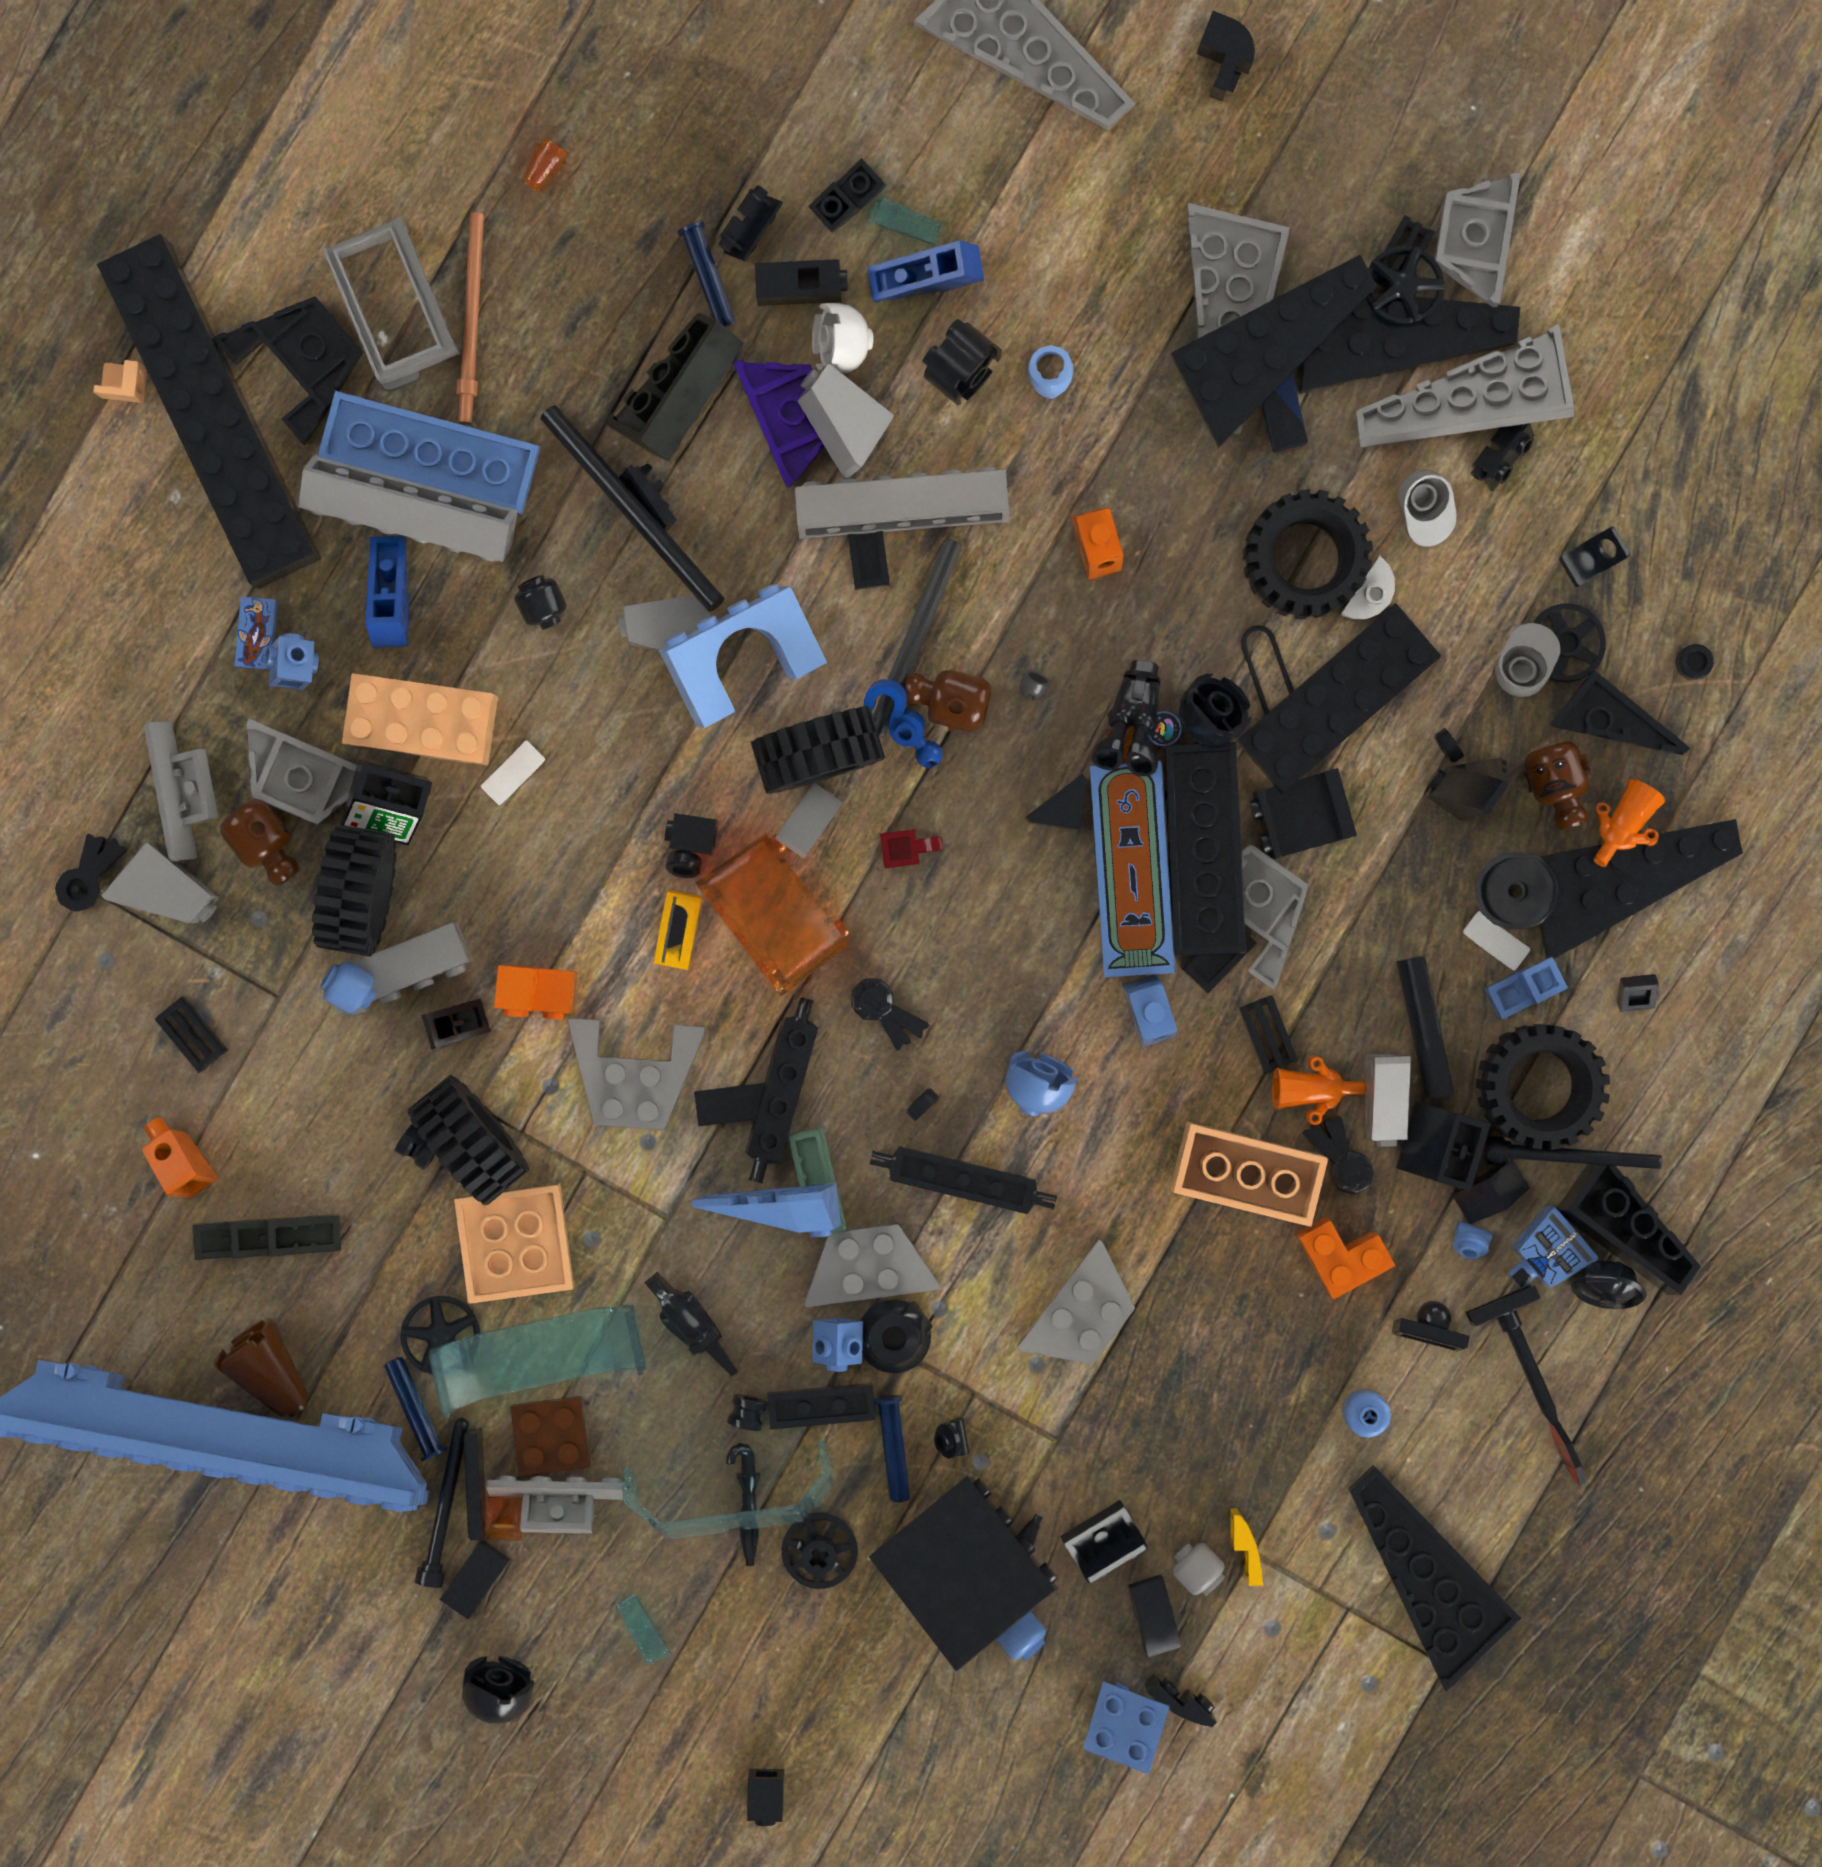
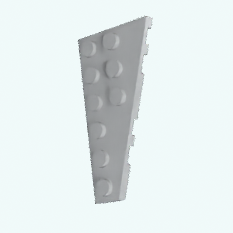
M935 0L914 20V25L1106 130L1114 126L1134 107L1135 102L1039 0Z
M1191 203L1187 204L1198 338L1273 300L1290 227ZM1243 424L1234 432V434L1239 435L1241 433Z
M1558 324L1548 328L1547 334L1533 340L1530 336L1518 341V346L1505 352L1494 351L1446 372V377L1430 383L1427 380L1417 384L1416 390L1402 396L1394 394L1356 410L1360 447L1574 417V404L1560 326Z

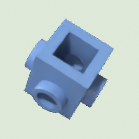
M288 633L283 634L282 637L279 636L271 646H268L264 661L265 667L269 668L268 686L303 691L312 683V674H316L319 662L318 653H314L315 641L304 640L302 635Z
M839 1317L813 1320V1363L827 1365V1371L835 1372L847 1371L848 1365L862 1364L863 1321Z

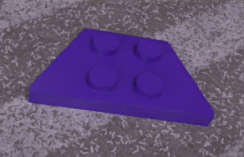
M737 360L733 362L784 484L788 489L794 485L825 448L798 403V399L805 390L801 387V384L812 370V367L809 364L782 365L776 362H766L764 364L747 363L743 360Z

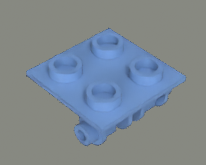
M1103 1681L1083 1750L1150 1774L1170 1706L1129 1691L1130 1687L1126 1684L1117 1682L1115 1686Z

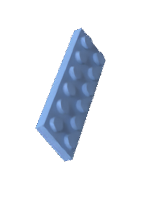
M335 391L318 457L518 510L517 514L523 516L541 448L531 443Z

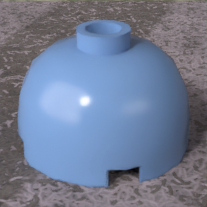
M1029 1051L1015 1052L1011 1056L1007 1067L1005 1081L1007 1092L1012 1100L1020 1106L1019 1109L1025 1114L1038 1116L1039 1113L1047 1114L1058 1111L1066 1105L1078 1081L1077 1076L1071 1077L1074 1070L1062 1061L1040 1053L1039 1060L1028 1058Z

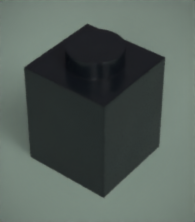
M674 813V820H667L664 840L670 841V849L714 855L719 821Z
M749 1769L747 1821H755V1824L758 1826H773L776 1822H782L785 1769Z

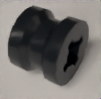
M734 1394L732 1402L735 1407L733 1413L729 1415L727 1423L745 1430L761 1431L763 1425L761 1415L762 1412L766 1411L768 1402L749 1395Z

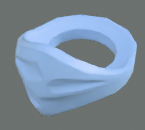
M1049 345L1039 348L1032 355L1027 373L1035 391L1045 398L1053 399L1066 391L1072 381L1074 369L1071 358L1064 349ZM1048 354L1057 355L1064 361V368L1059 373V377L1051 380L1042 378L1041 373L1037 371L1038 361L1041 357Z

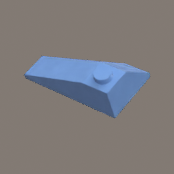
M836 1183L703 1195L692 1200V1207L798 1233L810 1232V1237L813 1238L832 1235L831 1230L841 1225Z

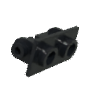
M756 185L754 190L749 189L748 194L737 209L745 216L744 220L741 221L738 217L733 216L719 235L721 240L718 245L724 249L723 252L745 262L748 256L755 250L757 242L768 225L774 221L776 213L783 202L767 196L768 192L759 185Z
M1531 423L1500 427L1491 439V442L1500 447L1497 452L1486 446L1472 464L1473 470L1470 474L1479 481H1482L1485 477L1492 492L1499 483L1503 484L1512 473V465L1520 455L1524 456L1530 450L1534 442Z

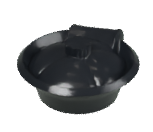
M1620 1261L1592 1262L1586 1266L1582 1276L1571 1284L1572 1292L1580 1300L1601 1308H1631L1642 1303L1647 1297L1645 1289L1637 1281L1635 1271Z
M898 1299L881 1301L872 1306L861 1319L863 1321L862 1355L874 1368L887 1373H902L916 1367L926 1356L931 1343V1329L933 1325L928 1321L915 1300L911 1303Z

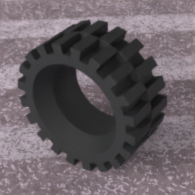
M1310 489L1300 490L1295 495L1289 493L1282 496L1277 502L1271 503L1254 522L1245 540L1247 545L1243 549V559H1246L1247 565L1244 568L1246 578H1251L1253 584L1250 588L1254 595L1259 592L1264 598L1261 603L1266 607H1276L1279 609L1277 613L1285 617L1288 614L1296 615L1295 619H1306L1308 616L1318 618L1340 608L1356 595L1357 590L1363 586L1367 579L1365 574L1371 569L1372 560H1369L1368 557L1369 553L1373 551L1372 541H1367L1366 539L1369 529L1366 522L1360 524L1357 520V517L1360 515L1355 507L1351 510L1347 509L1344 506L1346 500L1340 496L1331 499L1328 497L1329 492L1319 490L1316 494H1310ZM1296 524H1311L1320 527L1331 536L1338 551V566L1329 583L1314 589H1303L1293 586L1283 579L1277 571L1273 558L1274 544L1281 531Z
M870 706L852 708L843 712L839 711L827 716L813 718L812 720L803 721L793 726L779 729L776 732L765 734L763 737L751 741L766 794L810 785L864 768L885 759Z
M340 824L335 826V830L330 834V841H327L325 847V857L322 856L321 872L316 882V885H318L317 893L314 894L313 904H315V910L312 913V922H314L312 936H314L313 942L316 947L369 957L372 956V953L376 952L377 945L381 941V932H384L385 919L390 909V896H392L394 888L392 884L395 878L396 869H394L397 857L394 835Z
M1523 1025L1516 1027L1515 1032H1506L1499 1037L1501 1041L1497 1045H1490L1486 1050L1490 1054L1487 1061L1481 1060L1478 1069L1483 1070L1482 1079L1476 1078V1088L1481 1089L1482 1093L1481 1097H1477L1479 1106L1486 1109L1487 1114L1484 1116L1489 1123L1497 1127L1496 1131L1512 1139L1514 1142L1532 1148L1542 1149V1147H1547L1553 1150L1560 1149L1562 1144L1571 1146L1579 1142L1577 1138L1579 1135L1588 1136L1594 1130L1590 1126L1594 1120L1601 1121L1605 1114L1599 1110L1602 1102L1609 1103L1610 1094L1604 1093V1085L1610 1084V1077L1608 1074L1602 1073L1601 1067L1606 1066V1063L1602 1056H1596L1593 1052L1597 1048L1590 1041L1581 1039V1034L1572 1030L1564 1029L1565 1027L1554 1025ZM1547 1051L1557 1056L1566 1065L1571 1076V1094L1566 1105L1557 1114L1546 1119L1533 1120L1524 1116L1515 1107L1510 1096V1077L1516 1065L1523 1058L1532 1053Z
M449 1075L407 1109L412 1124L418 1129V1134L426 1141L430 1151L438 1157V1161L442 1166L449 1170L457 1183L460 1182L464 1190L469 1194L471 1193L474 1199L478 1202L481 1201L483 1205L490 1204L529 1172L528 1163L522 1156L523 1154L520 1149L514 1144L511 1136L505 1132L501 1123L493 1117L492 1112L457 1077Z

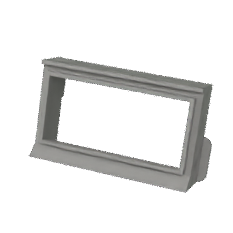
M400 215L392 222L327 249L326 247L322 248L375 377L387 391L395 390L418 380L420 370L460 354L458 347L453 342L410 239L408 226ZM393 239L437 345L385 366L341 259Z

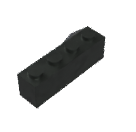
M697 313L668 346V351L670 352L668 357L658 363L655 362L646 372L649 375V379L637 392L631 389L623 399L627 404L617 416L611 413L604 420V423L648 452L669 461L673 453L680 447L681 441L691 425L698 419L700 411L711 394L716 391L723 375L736 360L737 354L744 343L717 320Z

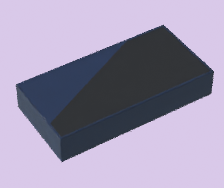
M1291 374L1261 404L1273 452L1308 443L1296 388Z

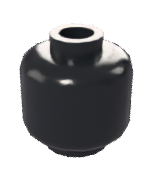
M538 575L517 586L519 591L516 593L514 600L527 625H540L541 629L544 630L561 621L558 615L564 612L567 605L555 580L551 578L545 579L543 575Z

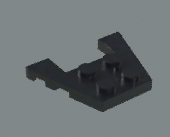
M316 296L276 311L274 315L259 321L243 324L239 329L228 333H220L213 338L235 365L239 364L262 343H266L300 383L309 396L281 419L303 445H306L330 408L335 391L339 392L363 354L361 349Z

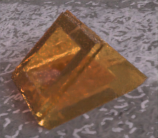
M488 1497L484 1530L487 1539L522 1540L520 1524L523 1498Z

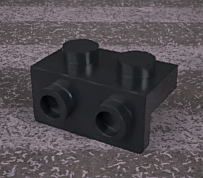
M1121 1500L1060 1536L1079 1566L1087 1583H1092L1106 1576L1110 1571L1128 1560L1134 1559L1148 1548L1139 1528Z

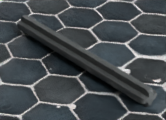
M946 539L943 542L888 679L899 683L904 689L908 675L912 672L962 548L960 543L951 539ZM881 695L873 714L878 735L884 737L888 731L890 716L895 707L893 699L887 695Z

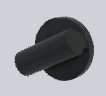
M963 1418L950 1420V1422L940 1424L936 1428L934 1436L935 1447L948 1459L970 1453Z

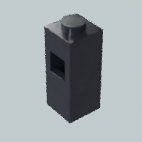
M839 259L755 263L756 299L758 306L842 302L841 292L848 291L847 270H840Z

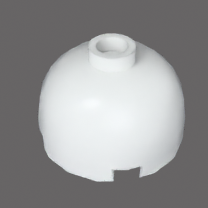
M839 303L820 304L819 308L823 309V313L815 314L812 330L813 354L820 352L822 364H816V367L819 371L829 363L842 374L849 373L860 366L866 358L867 351L872 349L873 332L871 329H868L865 319L855 308Z

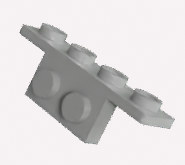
M172 722L145 723L146 744L168 858L171 862L197 859L192 824L218 818L206 749H195L178 754Z
M497 1476L495 1480L486 1481V1490L490 1497L523 1498L521 1532L592 1534L594 1499L628 1500L630 1493L628 1484L622 1483V1480L617 1478H603L601 1482H587L586 1479L581 1477L566 1478V1482H557L543 1476L532 1477L530 1481H517L512 1476Z

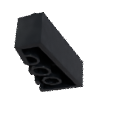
M1587 1164L1556 1209L1564 1218L1667 1295H1682L1700 1269V1264L1676 1235L1667 1229L1659 1219V1214L1651 1205L1644 1201L1635 1190V1185L1616 1166Z

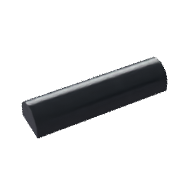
M1420 955L1398 960L1396 963L1426 1099L1453 1095L1454 1088L1426 959Z

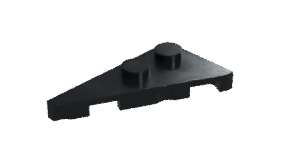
M1592 671L1550 722V725L1554 728L1677 755H1683L1690 749L1688 745L1596 671Z

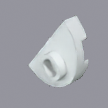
M1381 556L1376 559L1365 576L1367 579L1363 586L1348 601L1340 616L1350 620H1367L1379 615L1390 604L1395 592V577L1390 565Z

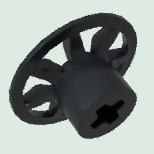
M812 1513L799 1518L790 1526L783 1539L782 1559L786 1570L798 1583L809 1588L826 1589L836 1586L850 1575L857 1561L858 1545L852 1529L842 1519L832 1514ZM823 1519L833 1523L827 1529L824 1536L818 1535L812 1522L813 1520ZM806 1523L809 1539L805 1542L791 1538L795 1530ZM838 1526L846 1532L850 1543L834 1544L832 1538ZM788 1545L802 1551L801 1558L793 1565L789 1560ZM851 1550V1560L846 1569H844L836 1560L837 1554ZM804 1567L808 1573L814 1575V1581L803 1578L796 1570ZM832 1570L840 1574L832 1580L820 1582L821 1576L828 1574Z

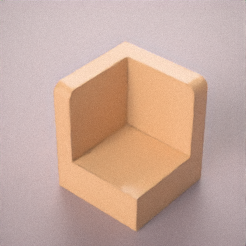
M124 360V365L105 363L103 366L101 386L94 385L93 393L102 399L144 403L147 369L138 361Z

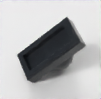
M1439 1301L1424 1303L1417 1312V1322L1404 1318L1395 1320L1391 1332L1396 1336L1456 1352L1468 1348L1470 1338L1469 1335L1447 1330L1451 1323V1313L1446 1305Z

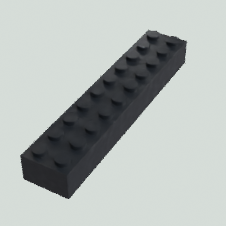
M159 234L96 264L249 584L258 589L320 560L319 552L220 346L213 339L215 335L172 245Z

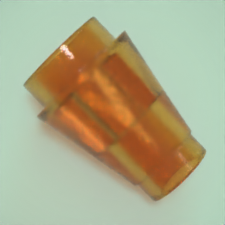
M544 137L541 144L538 142L536 144L522 182L540 193L542 188L567 163L564 160L569 153Z

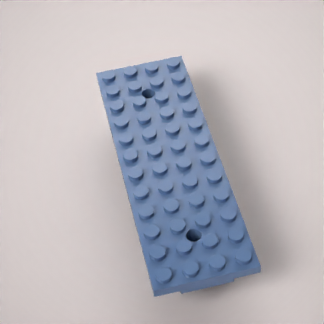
M38 1360L33 1376L0 1397V1437L22 1438L21 1441L35 1444H58V1448L73 1451L89 1450L94 1451V1455L110 1458L127 1457L130 1458L129 1461L148 1465L165 1464V1468L186 1472L202 1471L201 1475L210 1477H238L237 1481L254 1485L273 1483V1488L285 1491L310 1490L309 1495L329 1499L346 1497L345 1502L359 1505L379 1503L382 1509L397 1512L417 1510L418 1505L428 1503L430 1490H426L427 1482L400 1442L403 1428L377 1423L372 1418H349L322 1413L320 1426H314L123 1390L126 1375L105 1372L93 1365L80 1367L76 1363L63 1364Z

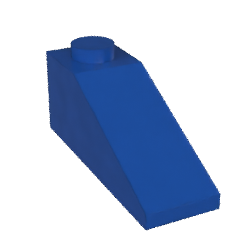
M961 240L868 266L874 302L951 290L984 281L979 246Z
M406 536L370 537L365 625L373 648L408 646L409 594Z

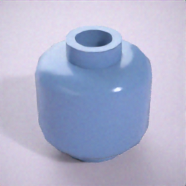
M349 961L342 962L340 965L334 963L320 985V988L324 990V1000L349 1014L355 1013L360 1007L367 1009L377 992L372 989L373 975Z
M1359 1389L1347 1396L1343 1403L1342 1415L1344 1422L1352 1432L1360 1437L1371 1438L1380 1435L1386 1430L1390 1423L1391 1411L1389 1404L1380 1394L1370 1389Z
M1030 1612L996 1641L1011 1659L1018 1660L1022 1658L1024 1661H1027L1046 1644L1043 1640L1046 1629L1035 1615Z

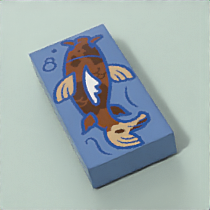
M241 597L235 667L269 670L268 667H265L264 661L267 647L275 642L277 600Z

